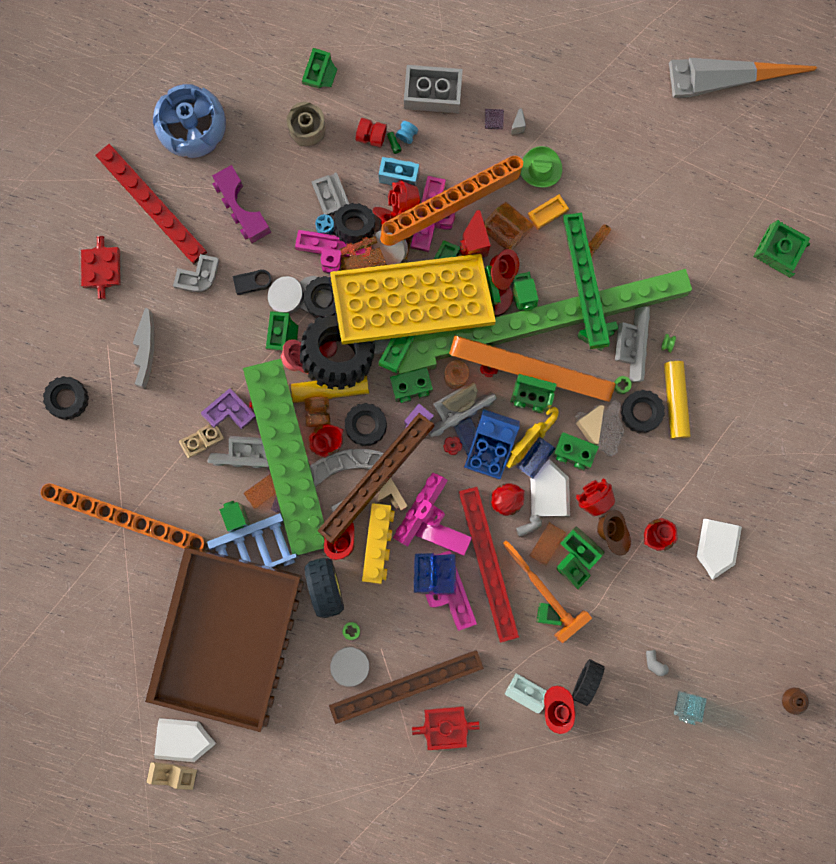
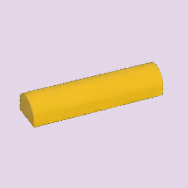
M684 361L667 362L664 364L670 438H690Z
M364 376V380L360 383L356 382L355 386L351 388L345 386L343 390H338V387H333V390L327 389L328 386L324 384L321 387L317 385V381L291 383L293 403L369 394L367 376Z

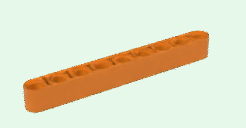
M510 156L386 221L381 228V242L386 246L395 245L517 180L522 171L523 160L518 156Z
M454 335L449 352L450 355L512 374H522L556 383L557 387L608 402L611 401L616 383L456 335Z
M45 484L41 489L42 498L49 502L183 549L187 546L193 547V541L197 538L202 542L199 549L205 550L207 548V540L201 535L55 484ZM54 488L56 493L50 498L49 491ZM72 494L74 500L71 504H68L67 497ZM91 501L92 507L86 511L85 503ZM109 507L110 514L104 517L103 509ZM124 513L128 514V521L126 523L121 522V516ZM145 519L147 525L143 530H140L139 522ZM159 526L165 528V533L162 536L157 535ZM178 532H181L183 534V540L177 543L175 541V535Z

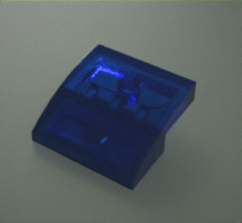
M415 554L414 593L456 595V555Z

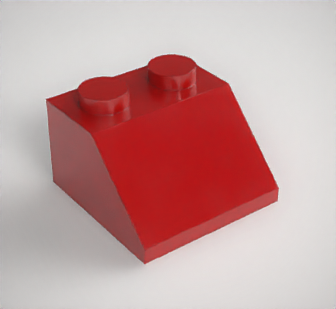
M480 210L475 212L463 233V238L460 241L461 246H459L461 256L481 254L482 258L489 255L491 245Z

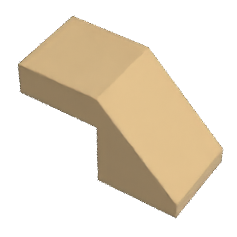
M151 762L147 783L152 785H168L175 789L193 790L197 769L169 763Z

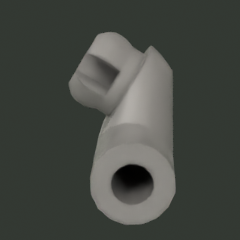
M539 515L531 516V523L516 528L519 537L534 532L542 525Z
M656 650L646 651L648 669L657 676L668 674V666L657 661Z

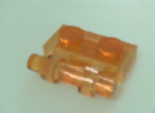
M375 236L362 238L360 242L346 244V247L339 249L342 256L346 254L350 256L349 259L344 260L347 270L387 265L380 247L372 250L371 245L377 244ZM365 248V253L356 255L355 251Z

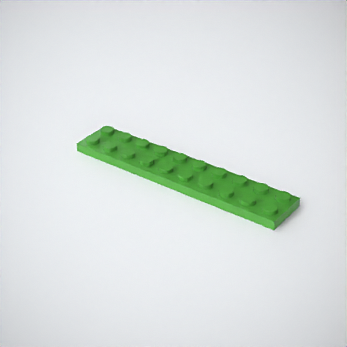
M282 359L245 367L243 371L292 554L300 555L323 549L325 537L318 532V529L324 524V518Z

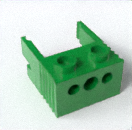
M777 220L769 225L753 257L791 278L795 275L792 271L797 266L805 248L811 244L809 243L810 238Z
M519 374L510 403H514L515 407L525 409V406L533 408L532 411L536 413L547 412L552 406L557 384ZM528 396H533L535 400H529Z

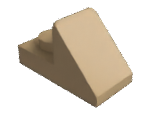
M390 478L380 490L378 503L392 495L393 498L390 501L394 508H399L400 511H403L408 506Z

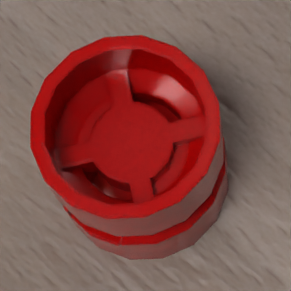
M361 118L355 140L364 144L370 142L371 146L381 148L386 136L387 124L380 122L373 124L372 120Z

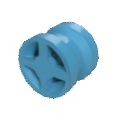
M402 121L401 129L395 135L402 142L412 144L413 136L418 133V128L410 122Z
M326 214L317 217L315 222L317 232L332 235L334 232L332 217Z

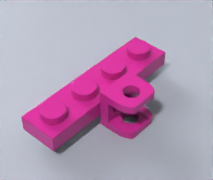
M427 176L421 203L442 193L446 180ZM455 213L447 216L448 219L444 218L415 233L411 248L429 252L434 229H452Z
M298 230L295 250L321 254L322 271L330 273L340 270L342 257L370 261L372 241L362 243V245L345 244L335 235Z
M432 472L423 489L417 495L412 507L406 513L401 525L396 529L393 539L408 547L422 522L434 528L438 527L445 513L433 504L446 485L447 479Z
M450 550L432 556L431 559L441 585L426 591L425 596L429 606L439 607L448 603L457 631L476 625L475 617ZM434 594L438 595L437 601L433 598Z

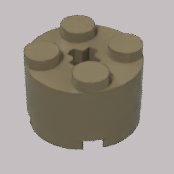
M300 102L290 109L287 115V125L290 136L298 145H314L324 138L326 130L324 115L317 105L315 106L310 102Z

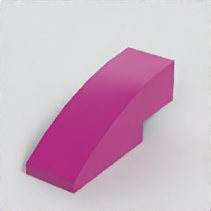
M422 522L415 534L416 537L462 556L465 555L472 538L439 524L438 527L434 528Z

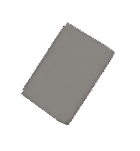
M522 108L517 112L511 129V135L521 134L525 131L526 123Z

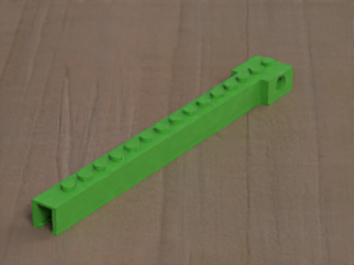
M683 269L601 290L599 295L604 317L688 296L692 291L687 270ZM579 296L535 307L533 310H523L496 317L495 325L444 331L430 335H416L398 369V373L403 374L426 367L428 370L436 369L437 360L452 357L449 352L454 335L495 346L584 323Z

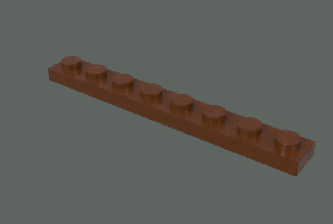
M418 413L318 529V532L330 543L334 544L435 425L421 413Z
M474 650L330 704L329 708L335 724L484 668L478 651Z

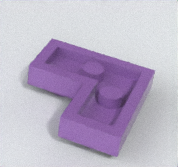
M230 388L201 412V415L213 428L229 416L242 430L256 418L251 409Z

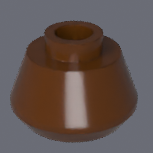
M793 687L786 690L783 694L782 704L788 713L799 715L807 710L809 698L804 690Z

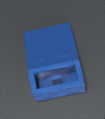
M483 409L464 468L501 479L520 428V421Z

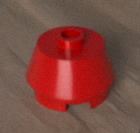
M401 180L392 183L394 187L393 190H389L388 205L393 208V212H391L393 217L420 204V195L416 186Z
M604 478L599 483L596 480L588 483L582 488L584 492L581 495H576L579 507L592 516L606 513L615 504L612 485Z

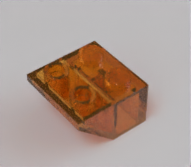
M507 202L497 207L484 221L487 235L504 249L514 250L534 227L533 223Z

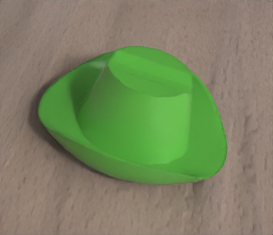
M545 146L535 147L523 157L521 176L530 185L545 188L556 184L561 178L562 163L557 153L551 148Z

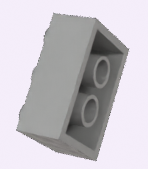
M407 65L404 109L459 113L462 69Z

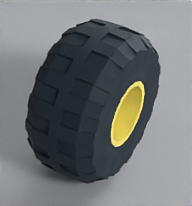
M325 557L309 561L305 566V576L316 616L329 618L339 615L344 610V604L332 559Z

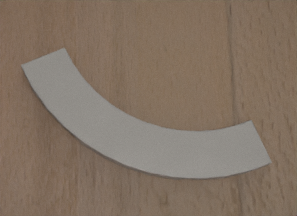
M348 449L319 459L310 466L315 488L335 473L348 469H371L384 453L370 449Z

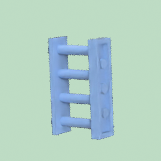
M281 513L207 542L209 549H215L219 554L228 556L225 549L227 548L226 544L234 542V545L236 544L242 560L251 562L244 544V537L252 535V537H255L265 566L276 567L284 564L285 567L295 563L294 559L299 558L296 553L290 555L280 529L281 523L284 522ZM267 528L273 530L283 556L282 559L272 562L262 536V530Z

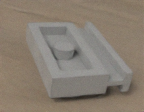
M337 172L333 175H327L311 181L324 214L333 215L340 207L349 204Z

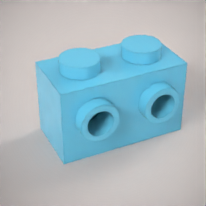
M382 157L379 183L392 185L393 182L401 180L414 186L417 185L419 164Z

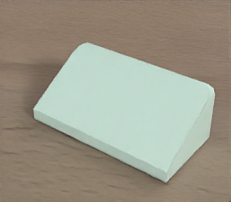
M516 673L505 695L539 714L544 708L546 690Z

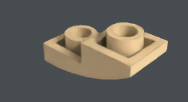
M209 424L199 429L196 433L181 439L179 443L189 459L219 443L224 437L217 426L213 428Z

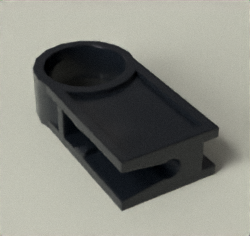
M264 269L232 276L237 295L266 290L272 284L270 273ZM260 274H267L269 276V282L264 286L256 283V278Z

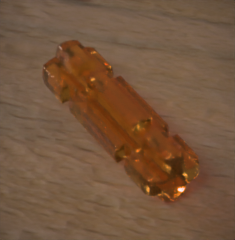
M606 224L601 226L599 232L589 242L591 257L605 240V236H608L611 228Z

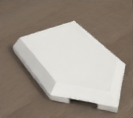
M549 459L530 478L531 516H570L569 477Z
M703 519L697 558L713 580L735 565L742 527Z
M159 718L154 757L155 759L195 762L212 748L216 742L209 736L199 721Z

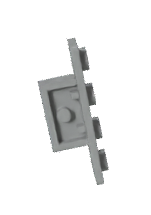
M647 306L635 309L634 325L627 323L618 324L615 361L630 364L629 379L631 383L644 380L648 323L650 319V307Z
M467 385L440 399L433 405L441 420L434 424L435 427L430 431L429 435L431 437L439 436L450 426L458 425L461 422L460 420L465 417L475 415L477 410L490 406L497 399L496 395L491 391L477 398L474 405L464 412L448 410L442 402Z
M230 436L229 454L211 453L208 457V463H213L215 466L231 464L234 467H242L244 465L253 468L269 467L262 439L255 437Z

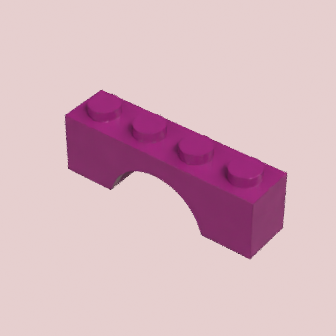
M230 165L212 175L215 181L212 185L217 193H222L224 198L221 200L226 209L231 208L233 212L231 217L235 224L240 223L243 228L240 232L244 239L247 240L249 238L250 242L254 243L270 234L269 226L260 211L248 212L238 205L237 197L243 188V184L233 166Z

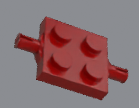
M97 236V247L81 250V286L83 288H96L98 293L97 299L105 300L106 288L121 285L120 249L118 247H105V237Z
M464 706L424 709V726L412 727V736L424 734L428 750L467 747L466 737L468 730H480V727L476 726L479 725V721L467 722L464 715Z

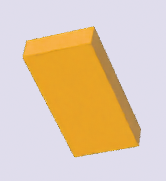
M560 194L529 212L528 216L537 230L567 213L569 207Z

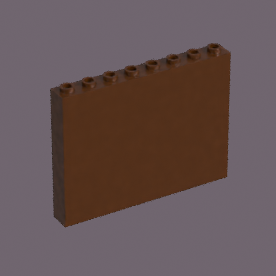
M192 546L185 547L145 702L261 732L264 727L268 726L270 715H267L268 708H272L274 703L273 689H277L280 677H277L278 669L282 670L285 658L282 657L283 650H287L290 639L287 638L288 630L292 631L295 620L292 619L293 611L297 612L299 600L296 599L298 592L301 593L303 590V575Z

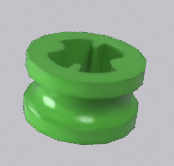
M666 334L661 350L667 349L671 353L676 336L669 337V334Z
M620 376L614 382L616 383L614 390L618 394L627 393L632 386L631 380L626 376ZM621 380L625 381L624 384L627 383V386L624 388V390H621V387H618V384L621 382Z
M349 622L343 627V635L348 640H354L360 634V627L354 622ZM350 625L357 629V633H354L355 636L353 637L350 634H346V629H349L348 626Z

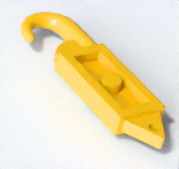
M551 407L546 412L547 415L552 413L546 422L535 423L533 427L526 431L522 440L513 446L512 455L506 464L508 468L513 467L517 463H522L543 439L545 433L557 420L558 408Z

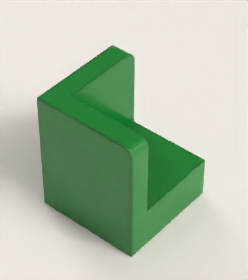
M539 603L536 622L562 626L560 616L551 605Z

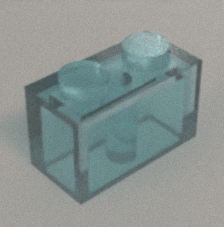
M678 691L674 715L679 716L680 721L695 725L696 721L702 723L707 698Z

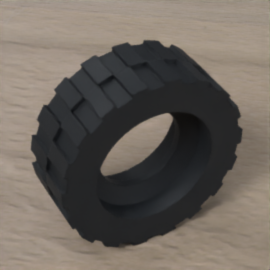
M360 203L345 204L335 213V235L345 244L362 245V243H367L375 233V215L366 205H361ZM350 218H358L364 222V226L360 230H350L346 227L345 223Z
M323 276L311 280L304 291L303 299L305 306L315 318L321 317L323 319L325 314H331V316L336 314L335 300L328 307H321L316 302V295L320 290L328 289L333 293L331 277Z
M57 377L45 387L43 404H45L46 410L53 416L63 420H72L75 417L81 416L80 414L84 413L85 408L88 406V391L82 383L72 377ZM63 389H70L75 394V401L69 407H61L57 403V395Z
M645 390L635 391L624 400L621 406L622 410L620 411L621 419L631 431L648 433L662 423L665 416V406L662 403V399L656 393ZM644 402L651 407L652 415L648 420L640 421L634 416L633 409L636 404Z
M368 403L357 404L347 413L344 421L345 430L350 440L355 444L371 446L382 440L386 433L387 421L385 414L379 407ZM367 415L374 419L375 428L371 433L362 434L358 431L356 423L361 416Z
M591 659L587 661L573 690L572 696L574 701L585 706L591 703L599 688L605 666Z

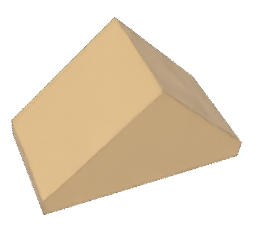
M602 405L576 423L587 440L595 445L599 444L604 410Z

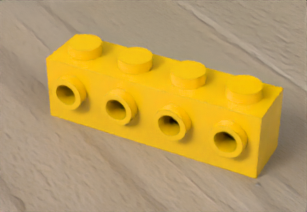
M372 503L362 582L382 584V580L387 578L388 569L384 568L385 561H389L390 549H386L387 541H391L392 530H389V524L394 522L395 511L391 510V505Z

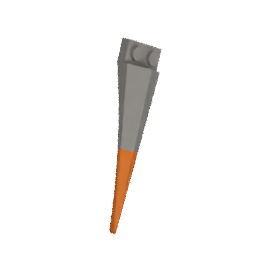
M701 58L671 60L669 62L673 98L693 97L756 81L815 71L818 68L816 66Z

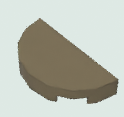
M472 382L442 402V404L448 410L454 412H464L470 409L475 403L478 392L476 384Z

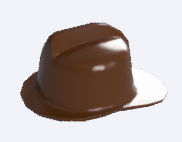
M611 510L605 516L599 517L597 525L598 535L607 542L611 552L618 556L629 552L631 537L623 514L618 510Z

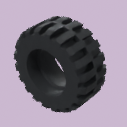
M337 313L335 316L325 314L323 319L321 317L316 318L314 323H310L307 326V330L304 331L302 336L300 363L303 364L304 372L308 373V377L312 381L317 380V385L322 387L324 384L328 386L327 389L332 390L333 387H338V390H343L345 386L351 388L355 386L356 382L360 383L363 381L364 376L368 375L372 366L375 352L374 341L347 344L355 353V356L348 361L334 362L328 360L322 355L319 348L330 341L341 342Z

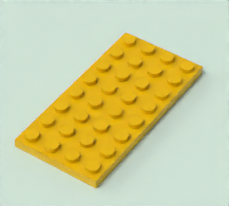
M481 254L330 272L342 345L495 325L496 322Z

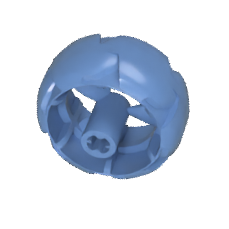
M182 84L169 89L166 95L160 97L154 109L153 124L157 137L168 151L181 157L198 158L212 152L217 143L221 142L226 129V117L221 103L212 92L193 84ZM211 113V126L202 135L196 128L198 118ZM181 122L182 126L188 129L187 141L183 138H175L170 133L167 124Z

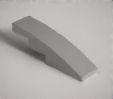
M145 308L133 341V344L139 348L133 364L140 368L134 384L142 389L147 387L154 355L155 331L153 313L148 308Z

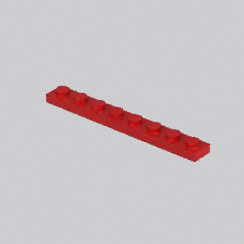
M110 144L95 155L192 264L199 260L200 254L205 255L207 253L203 246Z
M478 487L459 491L499 642L519 638Z

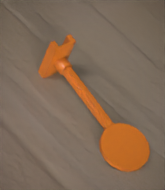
M504 541L503 545L528 574L531 582L560 616V621L565 626L554 636L563 644L588 623L592 617L584 610L575 618L569 612L567 613L539 577L530 570L520 554L508 541Z

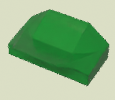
M316 48L312 49L302 78V84L319 89L321 87H332L337 68L331 60L330 52Z
M270 311L266 350L283 351V345L286 341L297 340L299 326L291 319L289 313Z

